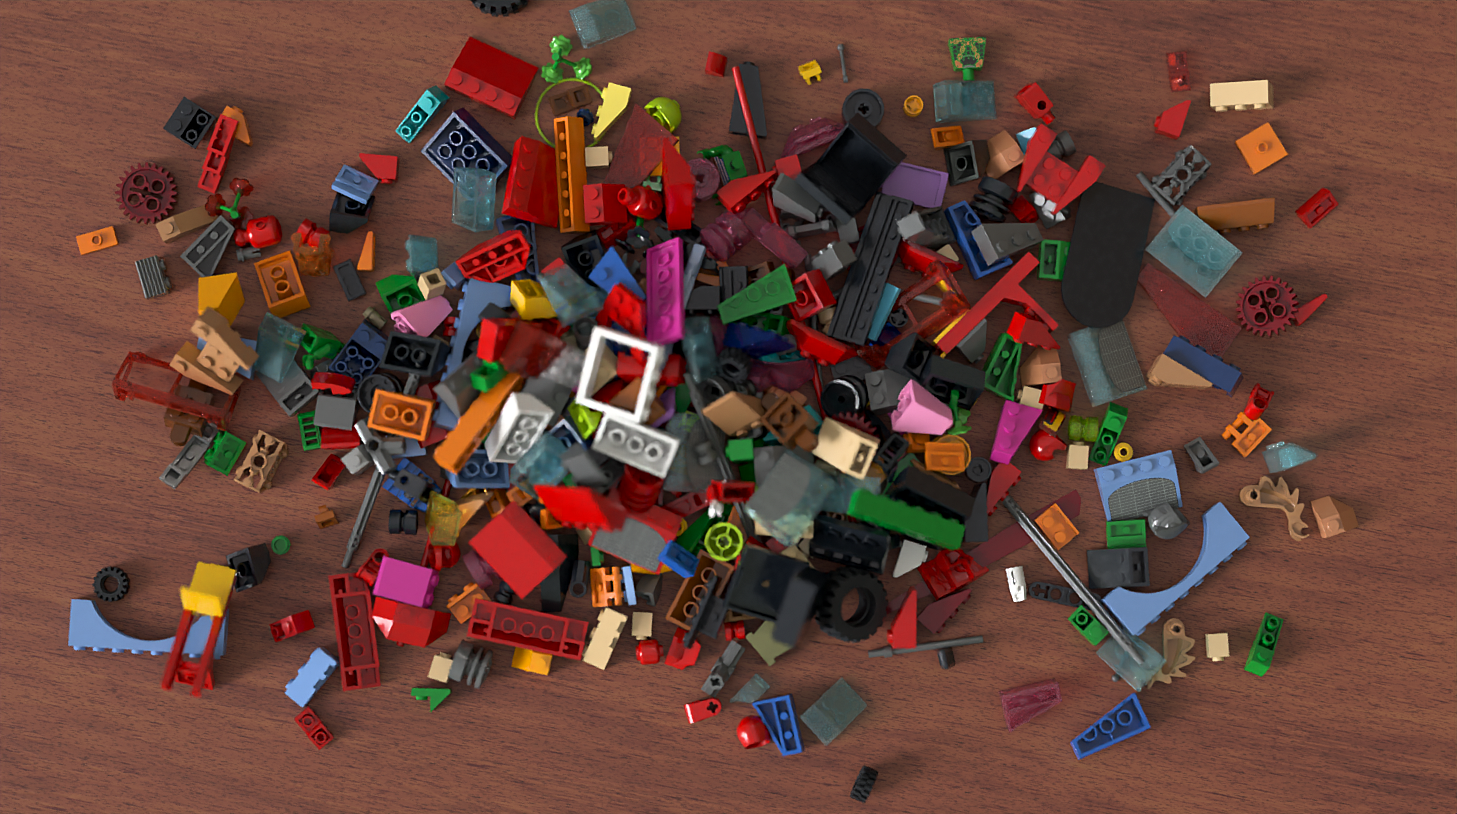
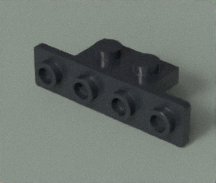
M714 575L708 581L707 593L699 602L700 609L692 618L691 624L693 625L690 632L688 631L684 636L683 642L685 643L683 647L692 649L699 632L717 639L729 609L724 608L722 605L724 600L715 596L722 577Z

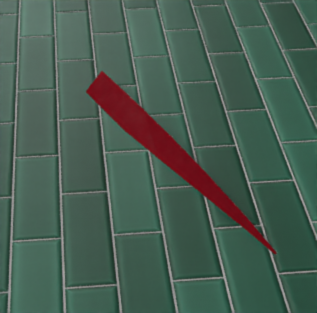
M1074 490L1028 515V517L1036 525L1033 520L1056 503L1067 518L1072 520L1080 514L1081 497L1077 490ZM1016 522L966 554L972 556L975 562L985 567L1033 540L1022 526ZM924 580L914 586L917 590V600L932 594ZM907 591L888 603V607H886L887 614L899 609Z

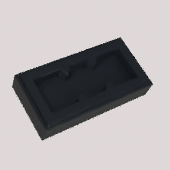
M351 259L333 266L349 302L366 295V291Z

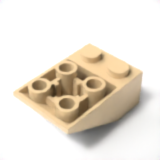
M826 417L818 435V447L812 453L840 470L863 480L880 440Z

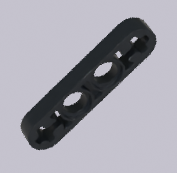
M1032 582L1028 587L1029 595L1035 599L1077 608L1083 603L1081 597L1076 604L1070 602L1069 596L1076 592L1072 588L1044 582ZM1038 584L1040 589L1046 590V586H1049L1047 598H1044V593H1038L1036 596L1035 592L1032 591V587H1036ZM1055 588L1061 592V597L1057 600H1054L1050 595L1051 591ZM1092 593L1102 605V598L1098 594ZM1084 602V605H1085V606H1083V607H1084L1086 610H1091V609L1086 605V603Z

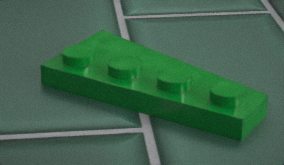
M785 264L719 304L717 308L723 325L797 301Z

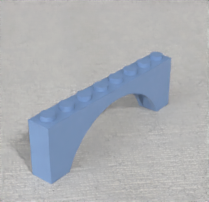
M468 278L467 281L464 280L462 286L464 296L463 299L459 300L457 310H460L459 317L455 318L453 328L456 329L455 336L452 335L450 338L449 347H452L451 353L448 354L445 364L448 365L446 373L443 372L441 381L462 363L465 343L474 327L481 321L479 314L490 302L503 310H507L511 306V286L496 282L479 281L473 278ZM437 395L436 402H439L438 410H434L432 418L435 421L434 427L452 431L457 426L460 418Z
M1221 502L1215 503L1201 515L1204 529L1201 552L1193 568L1181 581L1166 590L1156 593H1136L1116 587L1101 599V602L1129 636L1135 634L1139 636L1146 630L1144 626L1149 622L1151 624L1156 622L1161 617L1159 614L1163 610L1166 612L1175 605L1174 601L1176 599H1183L1190 593L1188 591L1189 588L1193 585L1197 587L1204 581L1202 577L1207 573L1209 575L1214 573L1221 561L1225 563L1233 556L1231 553L1235 549L1239 551L1247 545L1246 540L1250 537Z
M72 599L68 646H74V650H85L86 647H93V651H105V648H112V652L124 653V649L132 650L131 653L143 654V650L151 651V655H162L163 652H171L175 636L158 641L131 637L116 629L106 620L95 600ZM227 609L217 641L214 659H220V655H226L229 609ZM206 615V617L201 616L191 627L184 653H189V657L201 658V654H203L213 622L209 615Z

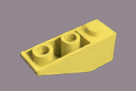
M609 83L608 88L604 87L602 98L604 99L603 106L599 105L596 116L599 117L597 124L594 123L591 133L594 135V141H598L626 112L631 96V88Z

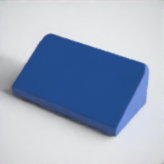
M673 540L667 543L658 557L659 561L684 578L694 576L700 560Z

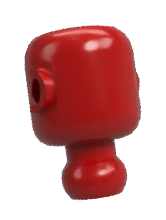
M637 185L632 189L625 187L618 193V201L622 205H626L628 211L637 217L652 220L657 218L662 212L664 205L663 197L659 192L652 190L650 185L646 187Z
M267 215L249 220L247 222V229H237L233 232L236 245L239 247L251 243L254 248L260 249L280 243L282 241V229L276 216Z

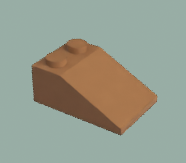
M1164 354L1156 357L1146 374V377L1149 378L1148 382L1157 387L1161 385L1207 389L1213 384Z
M732 392L706 407L702 412L728 435L741 438L746 436L748 431L764 425L760 418L766 413V410L762 407L760 398Z

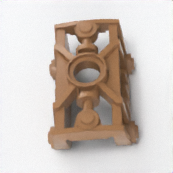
M259 430L258 434L252 438L253 445L243 465L236 469L237 476L234 478V481L258 493H262L272 487L271 480L282 459L288 456L289 450H287L285 442ZM265 437L266 445L264 448L261 447V449L259 450V447L261 446ZM276 441L279 442L275 453L268 455L270 452L268 451L269 446L274 445ZM257 456L264 458L265 462L261 467H257L254 464V459ZM248 468H250V476L246 477L243 481H241L245 477ZM260 471L261 480L255 489L253 487V477L258 475Z

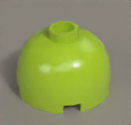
M657 97L644 107V109H647L644 114L648 122L654 129L658 130L659 127L663 130L661 134L669 136L679 127L682 115L677 101L667 97Z
M721 522L715 524L708 530L705 536L707 551L713 558L720 561L734 559L740 554L744 545L742 532L731 523Z

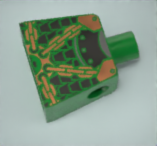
M986 37L949 39L948 46L954 72H963V82L975 81L974 71H981Z

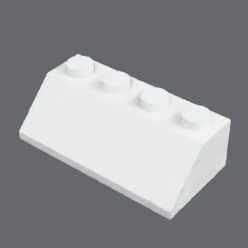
M512 393L484 443L489 461L525 464L552 417L553 410L531 394Z
M606 412L592 448L665 478L682 439L644 423H637Z

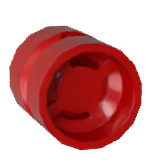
M306 218L298 228L294 239L303 245L307 243L310 249L319 253L326 244L330 231L321 226L317 228L316 223Z

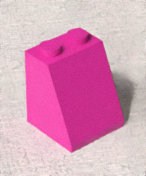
M383 556L373 594L429 609L434 600V588L439 582V571Z

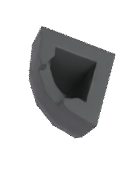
M662 573L659 575L646 574L640 579L635 588L637 597L641 596L647 600L646 604L656 606L662 589Z

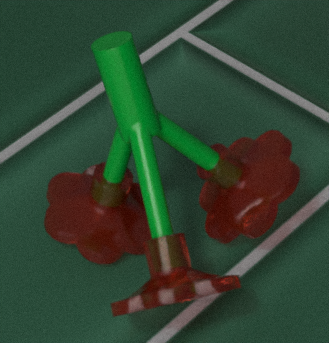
M234 178L229 185V188L236 195L234 206L231 208L226 207V201L221 194L217 193L208 196L205 210L208 211V215L211 217L221 215L223 210L230 212L229 219L233 222V226L236 229L241 227L247 228V222L253 219L254 216L250 213V209L247 206L241 208L238 207L240 197L243 195L249 196L254 187L245 178Z

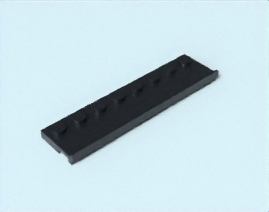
M879 191L876 192L855 252L857 260L850 266L827 336L865 347L903 238L898 231L899 225L897 221L911 215L915 204L913 201L893 195H886Z

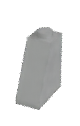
M379 442L373 444V451L379 448ZM365 444L356 447L341 458L350 472L356 476H359L375 464L370 453L365 449Z

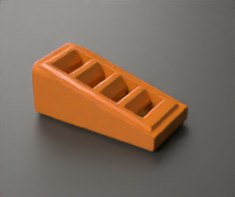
M368 231L357 270L360 272L375 271V234L372 231Z

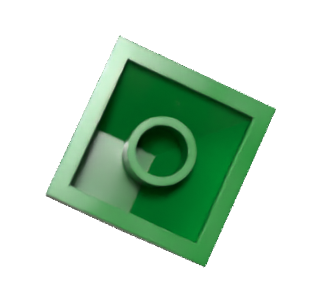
M392 274L376 282L380 296L390 314L425 300L414 276Z

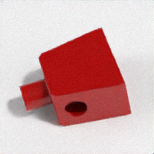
M1036 82L1028 83L1014 95L1016 100L1034 119L1042 118L1048 125L1056 118L1050 111L1054 106Z

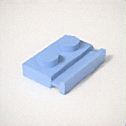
M631 566L622 567L623 571L620 572L622 574L621 582L625 583L626 590L623 591L624 601L628 602L629 605H635L637 600Z

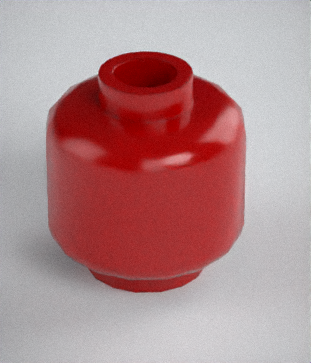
M656 639L641 640L638 646H635L637 661H640L642 665L657 664L660 661V657L664 656L663 645H659Z

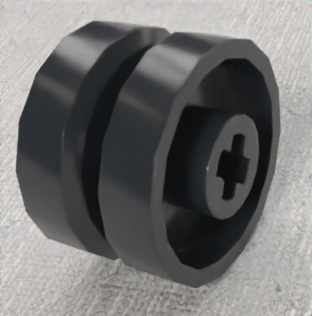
M860 88L852 91L846 97L842 106L844 125L859 113L877 128L884 115V104L881 97L870 89ZM864 109L866 113L862 114V112L859 110Z
M852 375L841 376L830 381L821 392L820 402L822 409L830 418L834 414L839 417L840 412H844L845 416L848 411H851L852 416L857 412L859 414L862 413L869 402L867 386L861 379Z

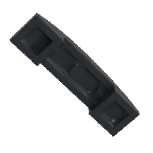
M865 410L863 416H866L864 422L872 421L869 427L877 428L873 434L879 435L877 439L880 440V448H882L891 437V433L870 410ZM888 448V450H889L890 452H892L894 455H896V453H895L894 451H892L890 448ZM885 452L883 453L886 457L892 460V457L887 455ZM898 460L888 472L883 470L889 483L893 482Z

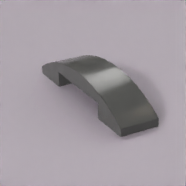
M208 420L203 437L193 434L192 438L172 464L168 465L159 479L175 490L206 453L221 428Z

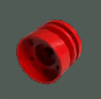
M627 463L618 492L624 502L632 507L648 508L657 501L665 478Z

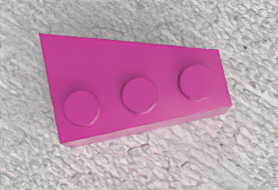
M1006 400L1001 409L989 460L1008 465L1037 423L1043 410Z

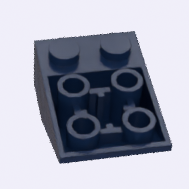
M364 319L328 368L334 373L355 379L354 387L359 388L360 383L366 377L371 376L380 364L389 336Z

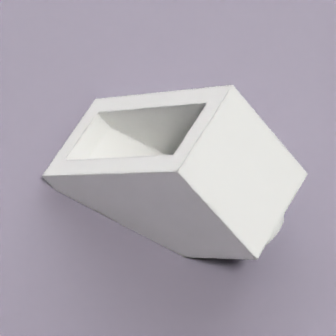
M903 540L892 577L897 578L920 566L922 562H926L928 556L927 546Z

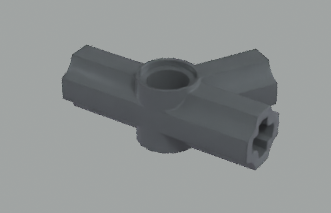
M369 417L360 420L354 426L365 444V449L370 453L380 473L384 476L395 471L397 465L391 455L405 454V437L381 438L376 429L367 427ZM379 442V448L373 451V444Z
M732 640L723 655L718 658L711 669V674L701 690L715 698L735 670V665L745 651V648Z

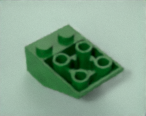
M1043 239L1039 243L1038 261L1040 263L1037 266V280L1062 282L1070 242Z

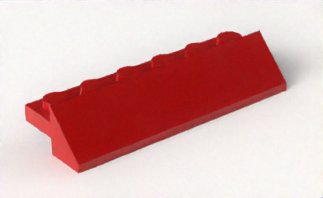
M357 572L328 576L343 691L381 686L374 620L371 616L370 590L368 589L367 581L361 577H356Z
M475 598L467 636L581 661L589 622Z

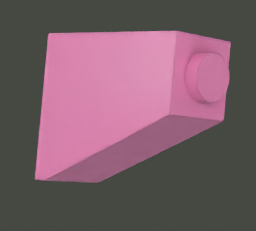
M440 295L396 310L391 313V318L396 321L394 325L396 332L428 337L453 309L449 301Z
M911 379L899 394L898 410H893L891 416L892 429L895 431L942 435L946 429L952 426L951 409Z

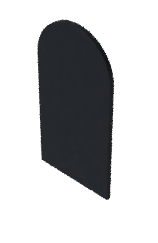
M1099 182L1093 183L1081 193L1061 283V295L1064 305L1070 315L1081 324L1089 328L1109 327L1121 321L1131 309L1154 208V198Z

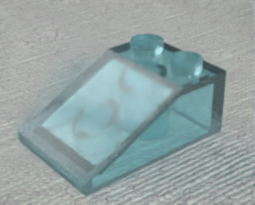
M598 0L569 10L571 20L584 50L637 29L625 0Z
M822 473L818 510L847 513L854 491L866 488L871 490L872 494L878 496L881 478L864 476L862 480L850 474L839 473L838 476Z
M1120 626L1134 643L1133 646L1145 662L1141 664L1136 661L1128 651L1125 652L1113 636L1104 643L1096 654L1136 691L1140 692L1161 670L1167 660L1136 635L1129 636L1124 628Z

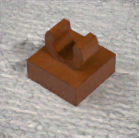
M326 505L319 506L320 514L314 517L320 529L339 524L333 510L329 511Z

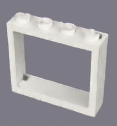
M604 326L594 327L575 402L637 423L645 422L648 414L651 412L649 408L650 403L655 397L656 391L654 388L660 378V365L665 359L663 357L665 346ZM607 337L651 351L635 413L591 399Z

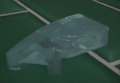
M756 673L731 698L730 702L752 703L757 701L770 686Z

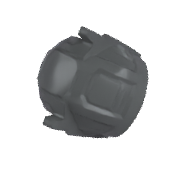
M1169 502L1143 512V516H1148L1152 532L1162 539H1172L1190 525V522L1183 513Z

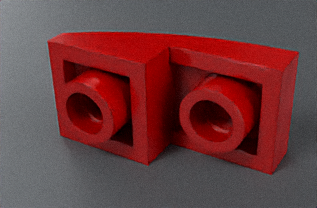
M316 372L311 381L312 389L325 390L331 388L332 394L345 395L352 392L356 381L342 374Z
M310 706L294 718L295 722L303 729L307 737L319 750L334 738Z

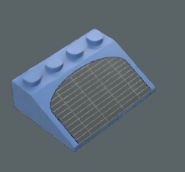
M1171 450L1094 469L1107 521L1130 520L1143 517L1144 511L1156 508L1166 502L1177 508L1183 507L1176 466Z

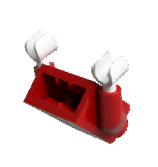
M713 479L707 488V496L711 504L709 515L713 517L714 512H716L719 517L721 516L723 506L720 503L750 502L756 494L754 483L735 479ZM752 510V515L757 516V513Z

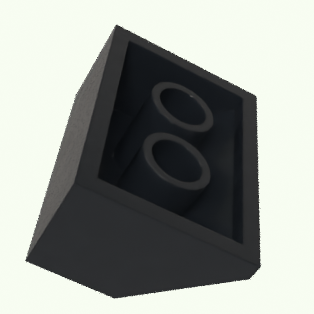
M391 331L379 367L432 377L445 366L450 347L439 339ZM420 352H423V353H424L423 358L420 359V360H417L418 357H419Z
M932 355L924 367L919 385L946 404H950L951 392L953 390L958 391L957 407L970 411L984 391L986 372Z

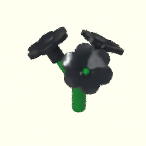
M637 217L635 228L628 230L624 241L617 238L614 240L618 246L625 251H629L631 254L635 253L631 245L636 249H640L642 246H647V248L655 246L649 238L650 232L644 228V219ZM646 251L643 252V257H646Z

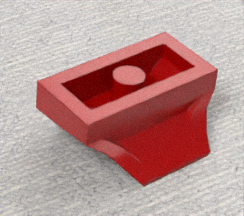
M1061 379L1054 384H1043L1039 403L1070 413L1076 383Z
M677 627L664 664L681 670L687 666L695 665L701 644L696 639L692 649L683 647L685 643L683 639L688 631Z

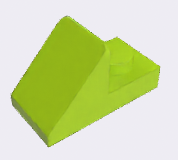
M575 399L567 409L583 439L587 440L596 430L602 411L590 412L588 406L575 402Z

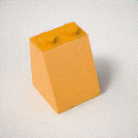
M237 272L199 278V315L209 306L225 317L229 322L227 325L231 327L245 303Z

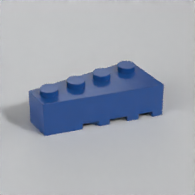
M965 200L944 210L974 281L1006 268L1013 263L1010 258H1007L990 266L987 265L971 233L982 223Z
M1135 692L1070 742L1078 760L1151 728Z

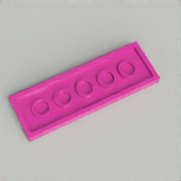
M679 237L646 249L647 341L659 345H665L684 338L683 240Z

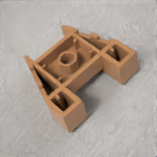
M208 306L190 330L207 342L205 347L201 351L187 341L176 353L170 366L185 377L233 395L244 381L235 373L240 366L248 371L259 355L250 345L247 347L240 339L241 335L227 325L229 322L225 317Z

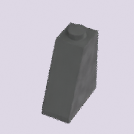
M783 173L780 174L773 187V206L815 223L818 217H822L825 207L796 181Z

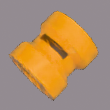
M914 95L909 96L903 105L904 113L909 117L918 116L923 109L922 99Z

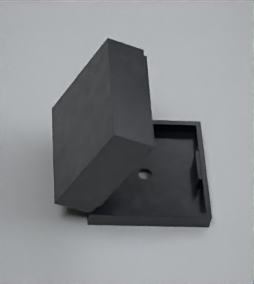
M857 113L847 122L819 160L803 170L794 181L846 225L865 208V205L876 195V192L880 190L907 155L863 116Z
M745 543L722 605L726 609L775 623L771 634L772 640L794 648L808 633L830 574L811 567L807 561ZM769 581V586L764 587L762 583Z

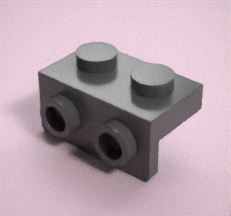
M1036 192L1029 195L1046 229L1071 218L1068 204L1056 214L1051 215L1050 212L1055 204Z

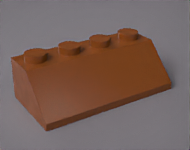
M1275 198L1199 206L1192 213L1213 230L1219 231V234L1231 233L1232 229H1238V232L1249 231V227H1257V230L1269 228L1268 225L1274 223Z
M701 549L697 555V558L700 560L694 576L685 578L665 617L689 631L693 625L691 624L692 618L700 609L699 602L707 593V584L710 578H713L714 575L722 577V581L715 596L720 597L735 568L724 561L713 558L709 553Z

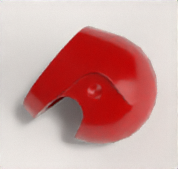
M1046 427L1037 431L1029 442L1031 454L1040 461L1054 459L1055 457L1052 453L1055 449L1065 451L1068 446Z
M444 537L429 543L428 559L432 570L440 571L441 568H451L458 563L461 551L456 541Z
M749 715L739 722L737 737L745 749L758 748L771 742V734L759 716Z

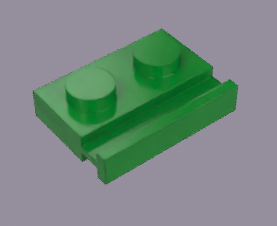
M1145 519L1106 521L1107 549L1146 547Z

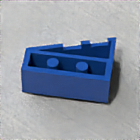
M611 246L589 275V278L608 293L611 292L615 284L622 283L645 302L647 295L616 249Z
M792 693L752 703L783 756L800 753L805 750Z

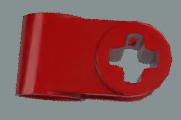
M1256 383L1249 395V400L1244 410L1245 415L1251 420H1258L1267 409L1274 391H1268L1262 388L1259 383Z
M382 548L374 550L367 561L359 568L356 577H361L372 587L377 581L382 563L377 562L375 558L383 559V556L389 557L388 552Z
M710 697L683 705L688 723L699 722L705 718L717 715L722 708L721 701L716 697ZM710 702L718 705L715 711L708 709Z

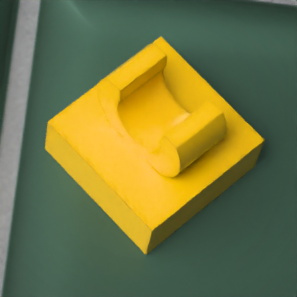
M816 60L798 67L801 76L809 85L811 84L810 77L815 76L820 81L819 73L822 72Z

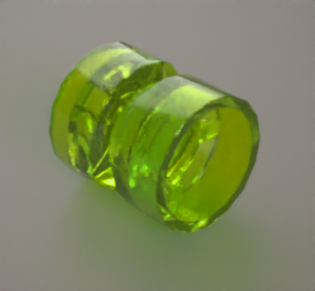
M1070 415L1068 440L1079 441L1083 438L1087 442H1096L1098 417L1087 416L1083 419L1082 416Z

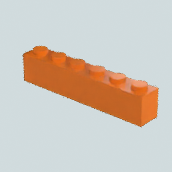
M571 116L555 118L554 136L560 233L579 234L590 232V225L585 223L583 185H587L583 118Z
M510 370L495 387L488 392L481 391L479 397L471 403L466 414L459 419L454 430L449 432L442 446L436 449L434 458L439 465L456 475L459 473L497 422L511 394L519 393L523 388L525 382L521 375Z

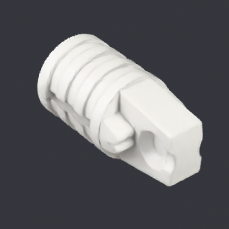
M1023 566L1005 569L1013 601L1026 600V582Z

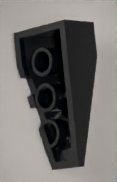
M593 230L575 237L561 246V250L568 267L602 307L603 302L594 291V287L598 284L589 278V275L605 256L597 232Z
M578 534L547 535L567 557L540 582L542 612L562 611L572 577L574 559L577 560L579 554Z

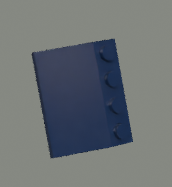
M464 107L454 111L421 150L473 205L510 170L512 156Z

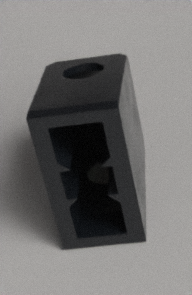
M403 468L401 471L395 469V471L388 474V478L394 481L393 485L425 503L428 502L436 487Z

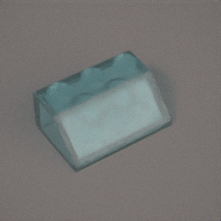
M454 167L452 223L473 232L493 229L496 190L495 173L485 169Z
M709 316L686 318L684 320V338H682L686 369L688 372H691L694 383L700 384L718 373L715 371L716 367H714L716 354Z
M545 432L511 468L510 483L539 501V496L534 489L535 484L556 486L568 474L560 465L563 461L559 456L567 450L562 441Z
M1284 441L1266 446L1267 450L1262 452L1270 473L1283 471L1317 458L1315 453L1291 442L1285 444Z

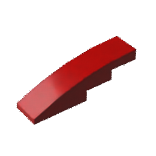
M220 114L207 147L209 151L202 166L204 170L197 187L217 194L230 157L239 121Z

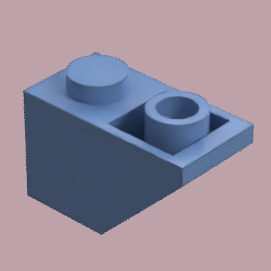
M456 262L441 272L446 285L450 289L454 287L458 290L463 285L464 280L467 281L468 279L464 277Z

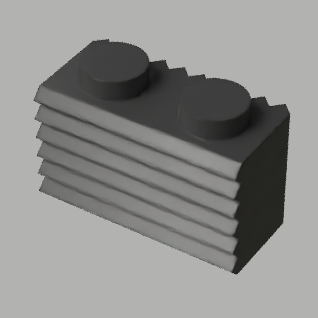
M155 255L135 262L147 300L170 294L169 289L172 288L169 277H166L164 270H167L164 259H160L159 256Z

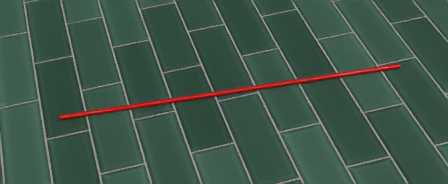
M739 66L734 67L732 72L759 174L765 173L766 169ZM771 188L766 189L764 196L782 265L785 264L786 267L791 268L775 206H773ZM811 357L810 359L807 358L824 422L826 417H830L826 415L821 406L820 397L823 389L815 358ZM840 472L837 478L846 511L848 512L851 498L846 478ZM847 514L849 522L857 524L856 517Z

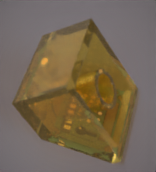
M430 491L424 523L432 545H455L456 538L460 534L459 523L463 520V513L459 510L456 502L435 491Z

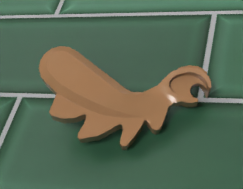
M1262 476L1258 485H1248L1240 490L1239 499L1246 506L1283 510L1287 515L1288 529L1294 540L1301 541V538L1309 536V534L1303 535L1301 533V529L1308 528V526L1300 519L1304 503L1297 504L1299 489L1295 488L1290 495L1288 486L1282 477L1278 478L1277 484L1274 486L1270 478Z
M1171 618L1163 624V662L1155 669L1141 671L1134 676L1133 684L1135 683L1138 690H1142L1140 688L1142 682H1145L1147 684L1146 688L1150 689L1157 680L1170 684L1172 683L1170 676L1186 677V674L1181 672L1179 668L1189 665L1196 659L1194 656L1185 654L1194 646L1195 639L1185 636L1184 624L1179 619Z

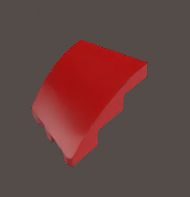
M960 548L940 551L935 559L921 564L917 568L936 600L942 599L965 587L989 571L986 566L982 567L972 556L965 554Z

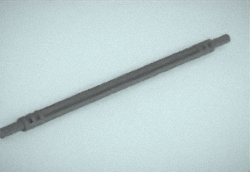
M420 352L419 357H418L417 360H420V359L423 358V355H424L423 352ZM410 374L403 392L404 394L415 395L421 375ZM389 432L388 435H387V437H399V436H400V435H398V434H394V433H390V432ZM377 465L346 546L347 552L341 565L344 568H349L354 552L358 550L385 475L383 476L380 473Z
M687 372L684 374V377L690 389L689 395L706 436L712 443L711 448L718 456L716 460L723 478L736 480L713 421L702 412L707 406L701 391L697 388L691 372ZM734 503L747 537L751 535L762 543L759 535H755V525L746 503Z
M1007 495L1002 504L1125 652L1128 651L1139 665L1145 662V659L1135 649L1134 643L1012 496Z

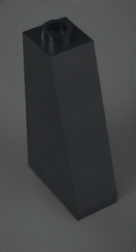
M745 61L743 64L739 63V68L757 138L766 139L767 128L758 66H755V63ZM736 87L729 134L749 137Z

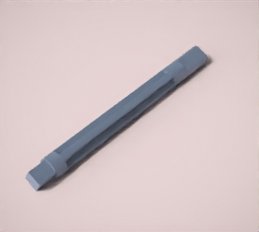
M694 244L683 274L684 311L707 249L699 244ZM673 342L662 345L665 346L663 355L665 359L660 365V374L665 367Z

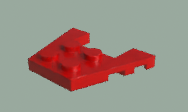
M622 283L615 284L595 318L598 326L611 329L612 320H614L631 335L647 340V337L644 336V327L647 326L646 302ZM635 346L631 347L630 353L640 362L647 361L648 354L645 353L644 349Z

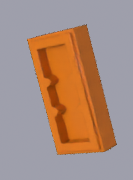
M114 226L76 236L81 255L119 245Z

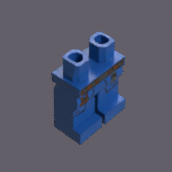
M404 457L398 464L397 470L401 471L403 468L435 485L436 487L432 493L434 498V493L438 496L440 495L442 490L435 484L436 481L409 459ZM390 478L382 485L383 488L413 509L417 508L426 513L431 506L430 503L418 500L393 485L394 481Z

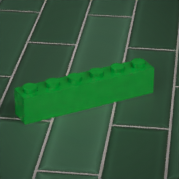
M860 488L852 493L847 512L848 515L950 550L960 548L965 526L959 524L958 520L943 519L942 515L938 513H926L923 508L909 507L906 502L889 500V497L883 494H878L877 496L866 488Z

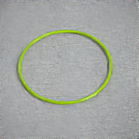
M567 78L558 81L556 84H551L541 94L535 109V122L540 135L549 145L555 148V145L542 133L538 122V108L543 96L555 85L566 81L586 83L597 90L602 96L601 90L594 84L586 80ZM602 137L598 141H595L587 147H593L602 139Z

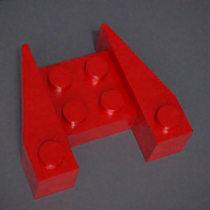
M1041 123L1028 140L1016 191L1021 192L1024 185L1055 204L1050 212L1051 215H1054L1095 183L1106 165L1089 155L1086 156L1076 171L1047 152L1057 133Z

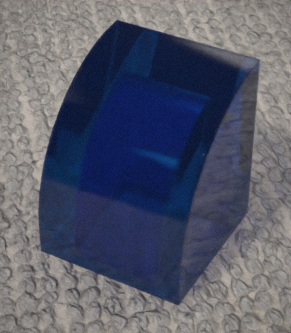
M887 322L882 328L877 341L872 340L869 345L884 357L901 337L902 333Z

